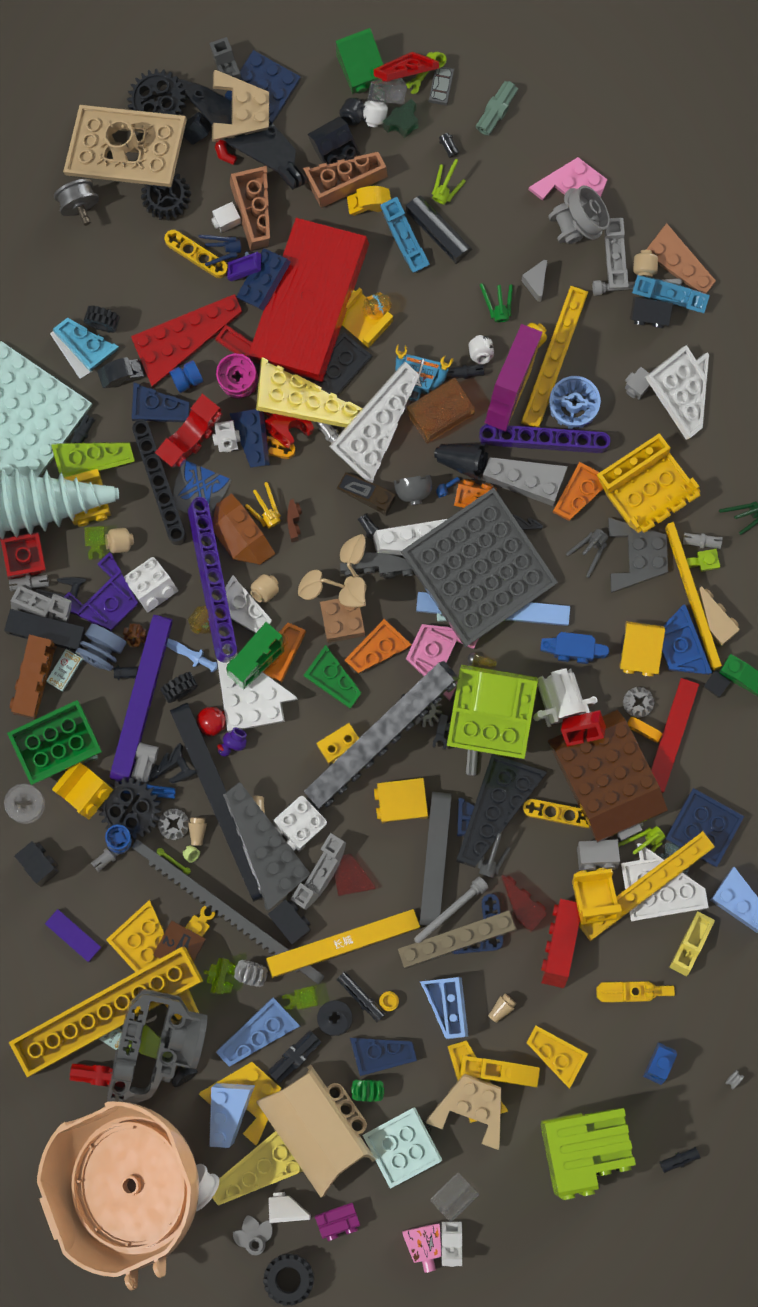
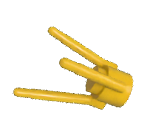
M265 482L273 511L272 509L268 510L257 490H253V493L265 511L262 514L263 518L248 504L245 507L261 522L263 527L267 526L270 529L281 522L279 518L281 515L277 510L269 484Z

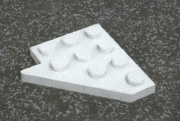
M687 345L679 349L645 376L685 439L691 438L703 428L709 360L708 352L696 360Z
M217 659L228 732L232 731L235 727L248 729L285 722L282 703L298 700L294 694L263 672L243 690L227 676L226 667L229 662L222 663Z
M645 847L639 851L640 860L621 863L625 889L664 860ZM680 873L631 910V921L707 909L709 906L706 889L684 873Z

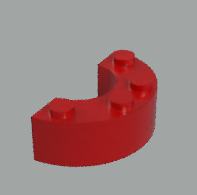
M202 393L191 407V412L183 425L171 437L165 439L155 454L171 467H181L192 453H198L204 439L211 437L214 432L212 430L215 425L214 423L222 416L221 408Z

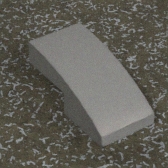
M53 594L48 610L50 612L48 618L68 623L72 601Z

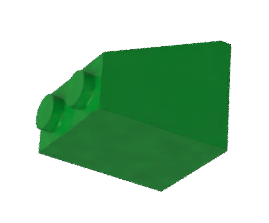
M370 28L336 40V56L352 94L363 93L370 87H379L386 82L374 76V69L382 66L383 62Z

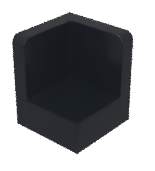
M198 112L186 121L183 136L194 145L209 134L212 125Z

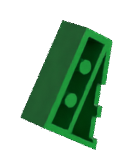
M265 622L238 655L229 661L226 667L227 676L244 690L284 652L283 636L269 623Z

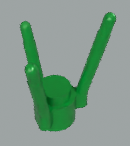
M481 283L480 288L489 308L491 319H494L496 323L509 321V317H511L513 285H509L507 308L506 305H503L501 285L497 286L499 305L495 306V310H493L486 289Z

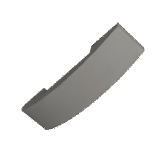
M610 218L609 226L605 229L609 289L628 288L623 218Z
M332 833L329 834L321 848L324 851L305 884H299L290 900L305 910L316 901L334 876L342 859L346 842Z

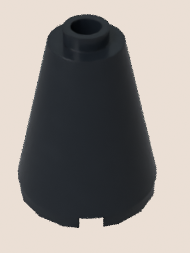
M483 442L440 444L435 449L434 457L437 458L438 463L472 479L481 480L482 478L479 475L484 473L488 461V453L485 452V447L488 448V444Z

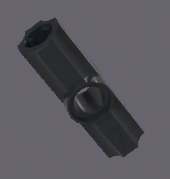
M309 1030L282 1055V1058L270 1068L268 1073L280 1084L293 1070H296L306 1061L307 1056L320 1045L321 1041Z

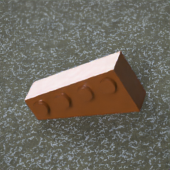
M29 634L24 659L20 667V676L15 684V697H12L10 702V709H12L11 712L14 715L34 720L37 718L46 680L48 679L56 650V645L50 639Z

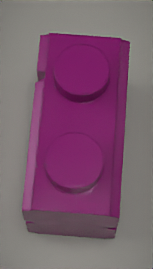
M353 1202L315 1215L322 1239L327 1238V1241L338 1238V1233L344 1231L346 1235L358 1231L357 1227L360 1226Z

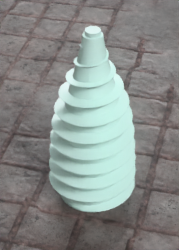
M2 468L0 474V538L3 540L6 531L12 530L17 538L20 529L26 528L31 535L34 526L41 525L46 532L48 523L55 521L60 528L63 518L69 516L74 521L75 514L83 511L87 514L89 509L115 502L116 499H119V490L114 488V486L92 484L91 481L89 483L78 482L77 477H75L74 481L66 480L62 472L58 479L51 478L47 469L42 478L37 477L33 469H31L27 477L21 476L18 468L14 476H7Z

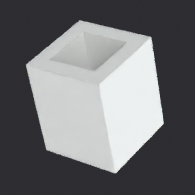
M233 202L212 211L213 218H211L215 229L219 228L221 233L241 224V218Z

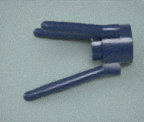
M211 235L198 236L202 239L224 241L205 243V246H224L225 252H229L225 256L205 263V266L237 257V253H241L239 238Z

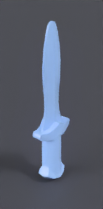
M168 638L167 647L191 659L194 662L193 667L200 663L209 668L211 672L218 669L217 662H212L203 657V650H200V652L192 651L181 643Z

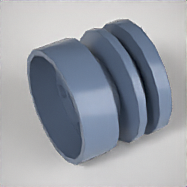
M91 624L85 634L91 640V643L81 641L80 644L87 650L77 648L76 654L96 668L112 671L113 666L107 660L116 663L117 660L111 653L121 654L126 641L103 627Z

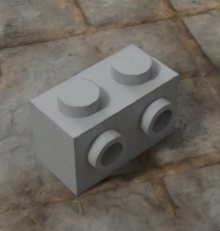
M618 839L602 840L598 843L596 841H579L577 846L579 870L590 872L599 868L612 870L618 868L620 863Z

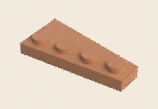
M667 223L646 249L651 250L652 254L658 257V265L675 277L680 278L683 283L694 290L707 294L716 282Z

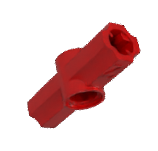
M75 1063L71 1066L70 1080L108 1087L113 1069L108 1066H88ZM118 1081L115 1083V1085L117 1087H123L125 1083L122 1081Z

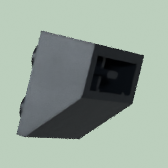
M340 116L307 134L323 164L337 163L338 160L345 159V161L351 160L361 155L348 124Z

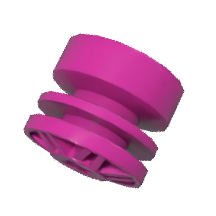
M234 353L227 355L219 362L216 370L217 380L222 390L228 396L241 399L248 397L255 391L258 386L259 377L254 364L248 357L243 354ZM240 374L242 378L237 382L235 378Z

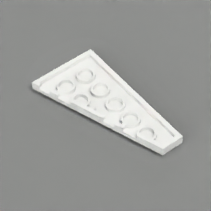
M406 362L397 369L329 446L364 480L371 483L374 481L377 469L381 465L384 453L387 451L400 416L404 412L407 400L411 396L419 374Z

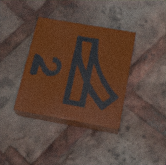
M171 920L153 955L161 959L181 947H186L194 962L206 938Z

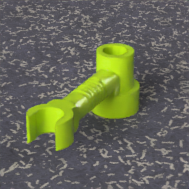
M429 52L426 55L428 58L439 61V68L446 64L447 59L443 53ZM429 71L419 73L414 79L406 83L405 88L410 89L413 85V90L410 93L416 94L419 91L422 80Z

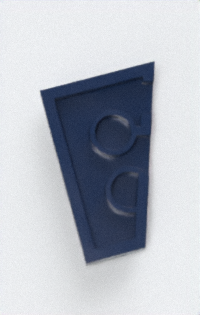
M134 382L132 421L185 422L188 418L189 402L162 394Z
M254 409L230 413L235 429L239 430L240 442L250 468L270 465L264 412Z
M350 1038L360 1076L417 1061L411 1041Z

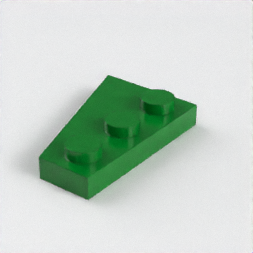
M326 645L303 675L350 710L362 694Z

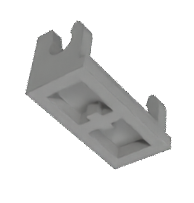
M19 585L11 599V609L48 618L51 598Z

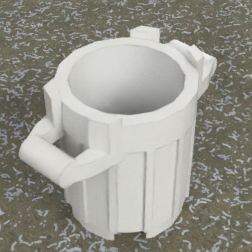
M566 668L551 672L552 675L546 679L543 676L537 679L545 710L538 711L534 714L533 718L535 721L545 719L548 727H551V724L563 722V718L590 713L588 707L597 703V698L594 696L589 699H582L575 674L572 673L571 668L568 671Z

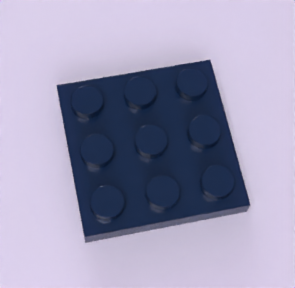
M253 50L240 70L241 78L239 79L269 92V122L273 124L300 82L301 77ZM228 90L225 98L232 101V91Z
M693 788L665 840L681 848L703 831L715 848L700 859L717 867L744 816Z

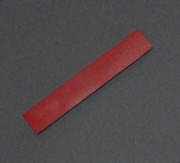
M683 678L680 679L651 768L662 793L665 792L699 687L698 683Z

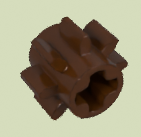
M130 623L129 628L124 627L123 640L129 646L139 647L140 642L145 643L146 629H143L140 624Z

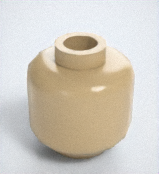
M641 250V253L634 256L633 272L635 274L652 278L657 273L658 257L652 254L651 250Z
M126 528L110 529L108 534H105L106 549H109L112 553L128 552L131 545L134 544L133 534H129Z
M262 574L251 584L250 593L252 597L258 602H269L279 592L278 581L272 575Z

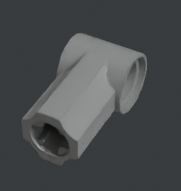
M139 743L135 756L136 762L131 776L134 777V780L137 781L141 778L142 783L148 782L152 765L155 764L159 747Z

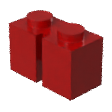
M598 710L563 718L561 732L568 747L584 743L585 729H588L587 742L603 739L606 725L601 711Z

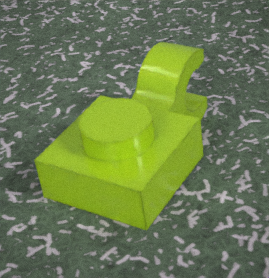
M717 549L697 552V558L686 559L689 568L699 566L700 572L720 568Z

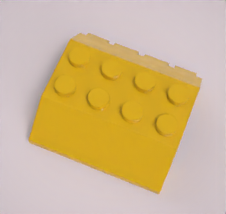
M660 433L597 474L607 497L627 524L637 533L640 531L643 533L647 532L655 526L654 522L659 524L671 516V511L675 513L687 505L686 501L690 503L701 496L699 493L701 492L700 486L694 478L689 479L670 454V446Z

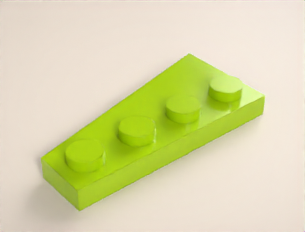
M130 442L51 444L59 474L62 472L64 478L94 469L101 471L135 461Z

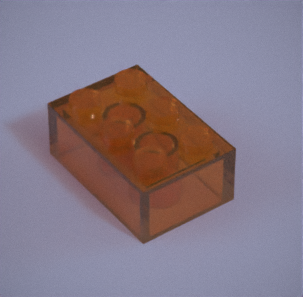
M453 378L407 406V414L425 442L429 443L473 416L475 408L456 378Z

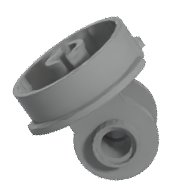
M581 186L578 189L571 188L566 191L564 196L565 203L556 206L548 216L551 222L557 221L562 233L557 237L558 242L567 244L578 242L583 238V235L588 239L595 240L602 235V231L608 228L610 223L609 213L603 200L588 186Z

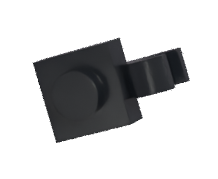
M441 714L436 737L432 744L433 748L436 747V743L439 741L443 743V750L447 748L444 733H449L451 724L448 721L447 715Z

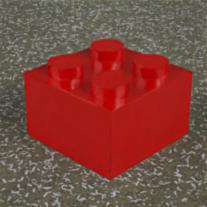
M38 532L31 535L17 536V538L0 539L8 579L46 573Z

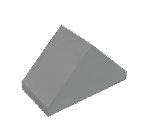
M547 260L541 261L524 273L521 280L539 302L542 299Z

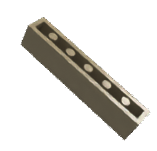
M506 911L425 939L421 943H414L399 948L398 951L403 966L407 969L517 931L511 912Z

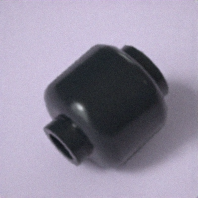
M348 98L342 105L339 115L349 126L358 125L361 122L364 109L363 101L359 98Z

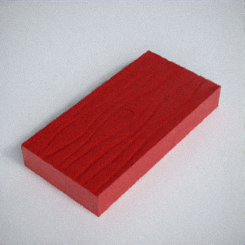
M299 218L295 219L282 256L290 260L291 263L261 316L248 354L253 363L260 364L263 357L268 360V363L276 367L277 365L283 367L286 372L323 381L347 311L348 300L355 288L369 247L366 236Z

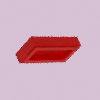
M226 324L215 338V341L232 353L243 354L249 358L248 354L252 342Z

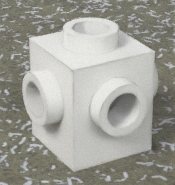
M233 420L214 423L216 434H212L214 446L218 445L219 452H231L238 449L237 442L240 441L239 430L235 431Z

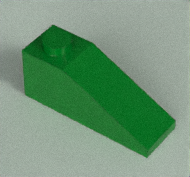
M730 654L719 674L758 696V671L748 663Z

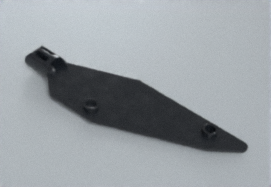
M179 79L178 82H182L184 85L182 88L186 90V96L211 125L213 123L232 124V101L207 87ZM269 122L268 129L247 135L241 134L229 139L224 138L233 148L278 172L292 190L308 182L307 178L295 165L296 149L274 124Z

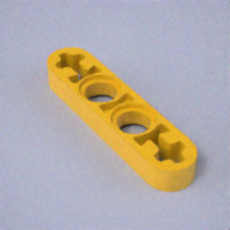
M170 230L165 234V243L173 251L216 278H223L227 275L228 267L225 261L214 264L217 267L222 265L223 271H218V273L213 265L205 266V263L199 262L201 255H207L209 261L219 258L176 230ZM174 236H176L177 241L181 243L180 248H178L179 244L177 242L172 241V243H170L169 237L173 238ZM186 245H192L194 250L192 253H185L183 248Z
M529 799L523 805V812L528 817L590 828L586 824V820L580 819V823H576L578 812H582L580 808ZM533 803L535 808H540V804L544 805L542 816L538 815L539 811L537 810L529 813V809H526V806H530ZM547 807L555 808L556 815L554 817H548L545 814ZM568 810L573 811L575 814V819L572 821H567L564 818V813Z

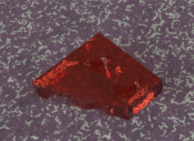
M351 854L343 855L335 872L338 896L375 890L374 884Z

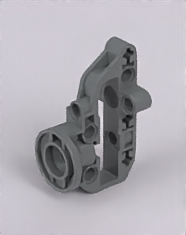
M143 989L130 1001L125 1015L118 1049H116L107 1102L115 1101L116 1095L119 1096L118 1102L133 1104L142 1102L154 1095L161 1081L170 1083L171 1078L174 1077L176 1065L196 1069L204 1043L207 1015L189 1011L181 997L147 989ZM150 1002L168 1004L150 1084L146 1088L133 1087L131 1082ZM139 1006L138 1016H135V1009ZM174 1014L182 1016L178 1021L173 1020L171 1017ZM129 1040H132V1047L126 1049ZM171 1052L173 1056L165 1058L163 1053ZM118 1081H122L125 1083V1085L123 1087H117L115 1083Z

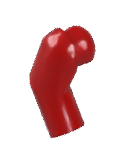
M219 140L215 144L218 158L234 165L237 156L228 153L226 141Z

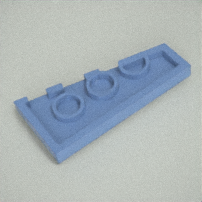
M272 997L216 1053L230 1067L251 1055V1053L298 1028L300 1025Z

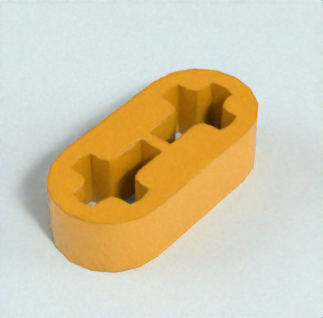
M267 436V443L270 441L272 446H276V448H269L268 453L270 456L290 459L295 455L296 449L294 444L290 448L292 452L289 451L288 454H284V450L279 449V447H286L273 437Z
M630 717L627 722L631 730L651 741L658 743L663 735L659 730L637 718Z

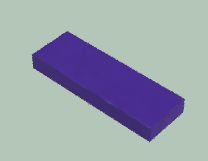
M58 909L45 923L46 926L87 962H90L102 948Z

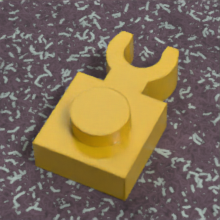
M206 906L202 907L199 918L194 915L186 925L187 929L202 937L210 928L206 922L212 920L216 914L212 912L210 916H206Z

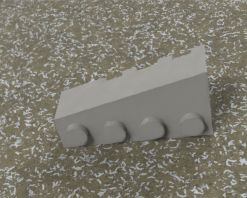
M490 457L482 480L553 506L568 466Z

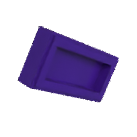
M255 252L228 262L227 279L232 282L261 271V254Z

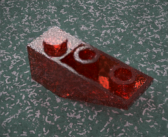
M502 875L500 879L516 920L528 931L532 932L547 915L545 912L546 908L539 901L536 903L530 899L532 895L524 888L520 890L516 886L517 882L511 876L505 877Z

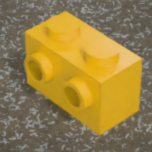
M350 723L316 744L330 765L349 749L359 737Z

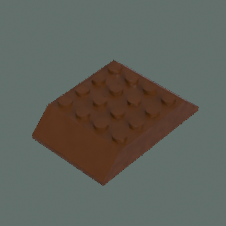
M618 710L602 716L606 725L603 739L587 742L588 729H585L584 743L567 747L563 734L548 740V744L597 843L668 811L660 787L627 721Z

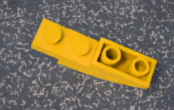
M462 1056L460 1076L467 1074L478 1079L537 1087L540 1068Z

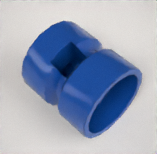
M193 360L185 363L183 369L177 367L169 371L179 393L188 390L190 384L197 386L204 382Z
M113 825L108 828L105 834L106 844L111 852L122 854L131 847L130 832L125 826Z

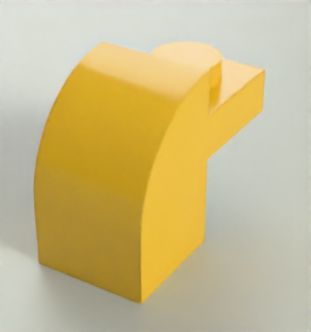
M367 186L356 189L357 193L347 197L349 214L355 216L367 210L382 211L380 205L391 200L390 190L381 186Z

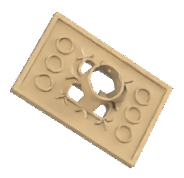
M79 105L63 172L67 176L171 187L187 119L181 115ZM118 130L131 131V136L126 142L127 145L115 142L112 134ZM135 132L144 133L141 141L137 140ZM110 150L112 152L113 159H107V153ZM126 153H139L137 161H128Z

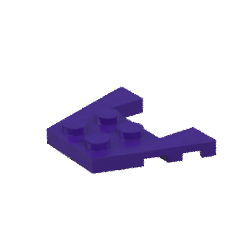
M109 552L98 563V566L110 579L84 605L70 592L64 598L72 601L70 613L112 631L138 605V602L128 583L125 582L114 557Z

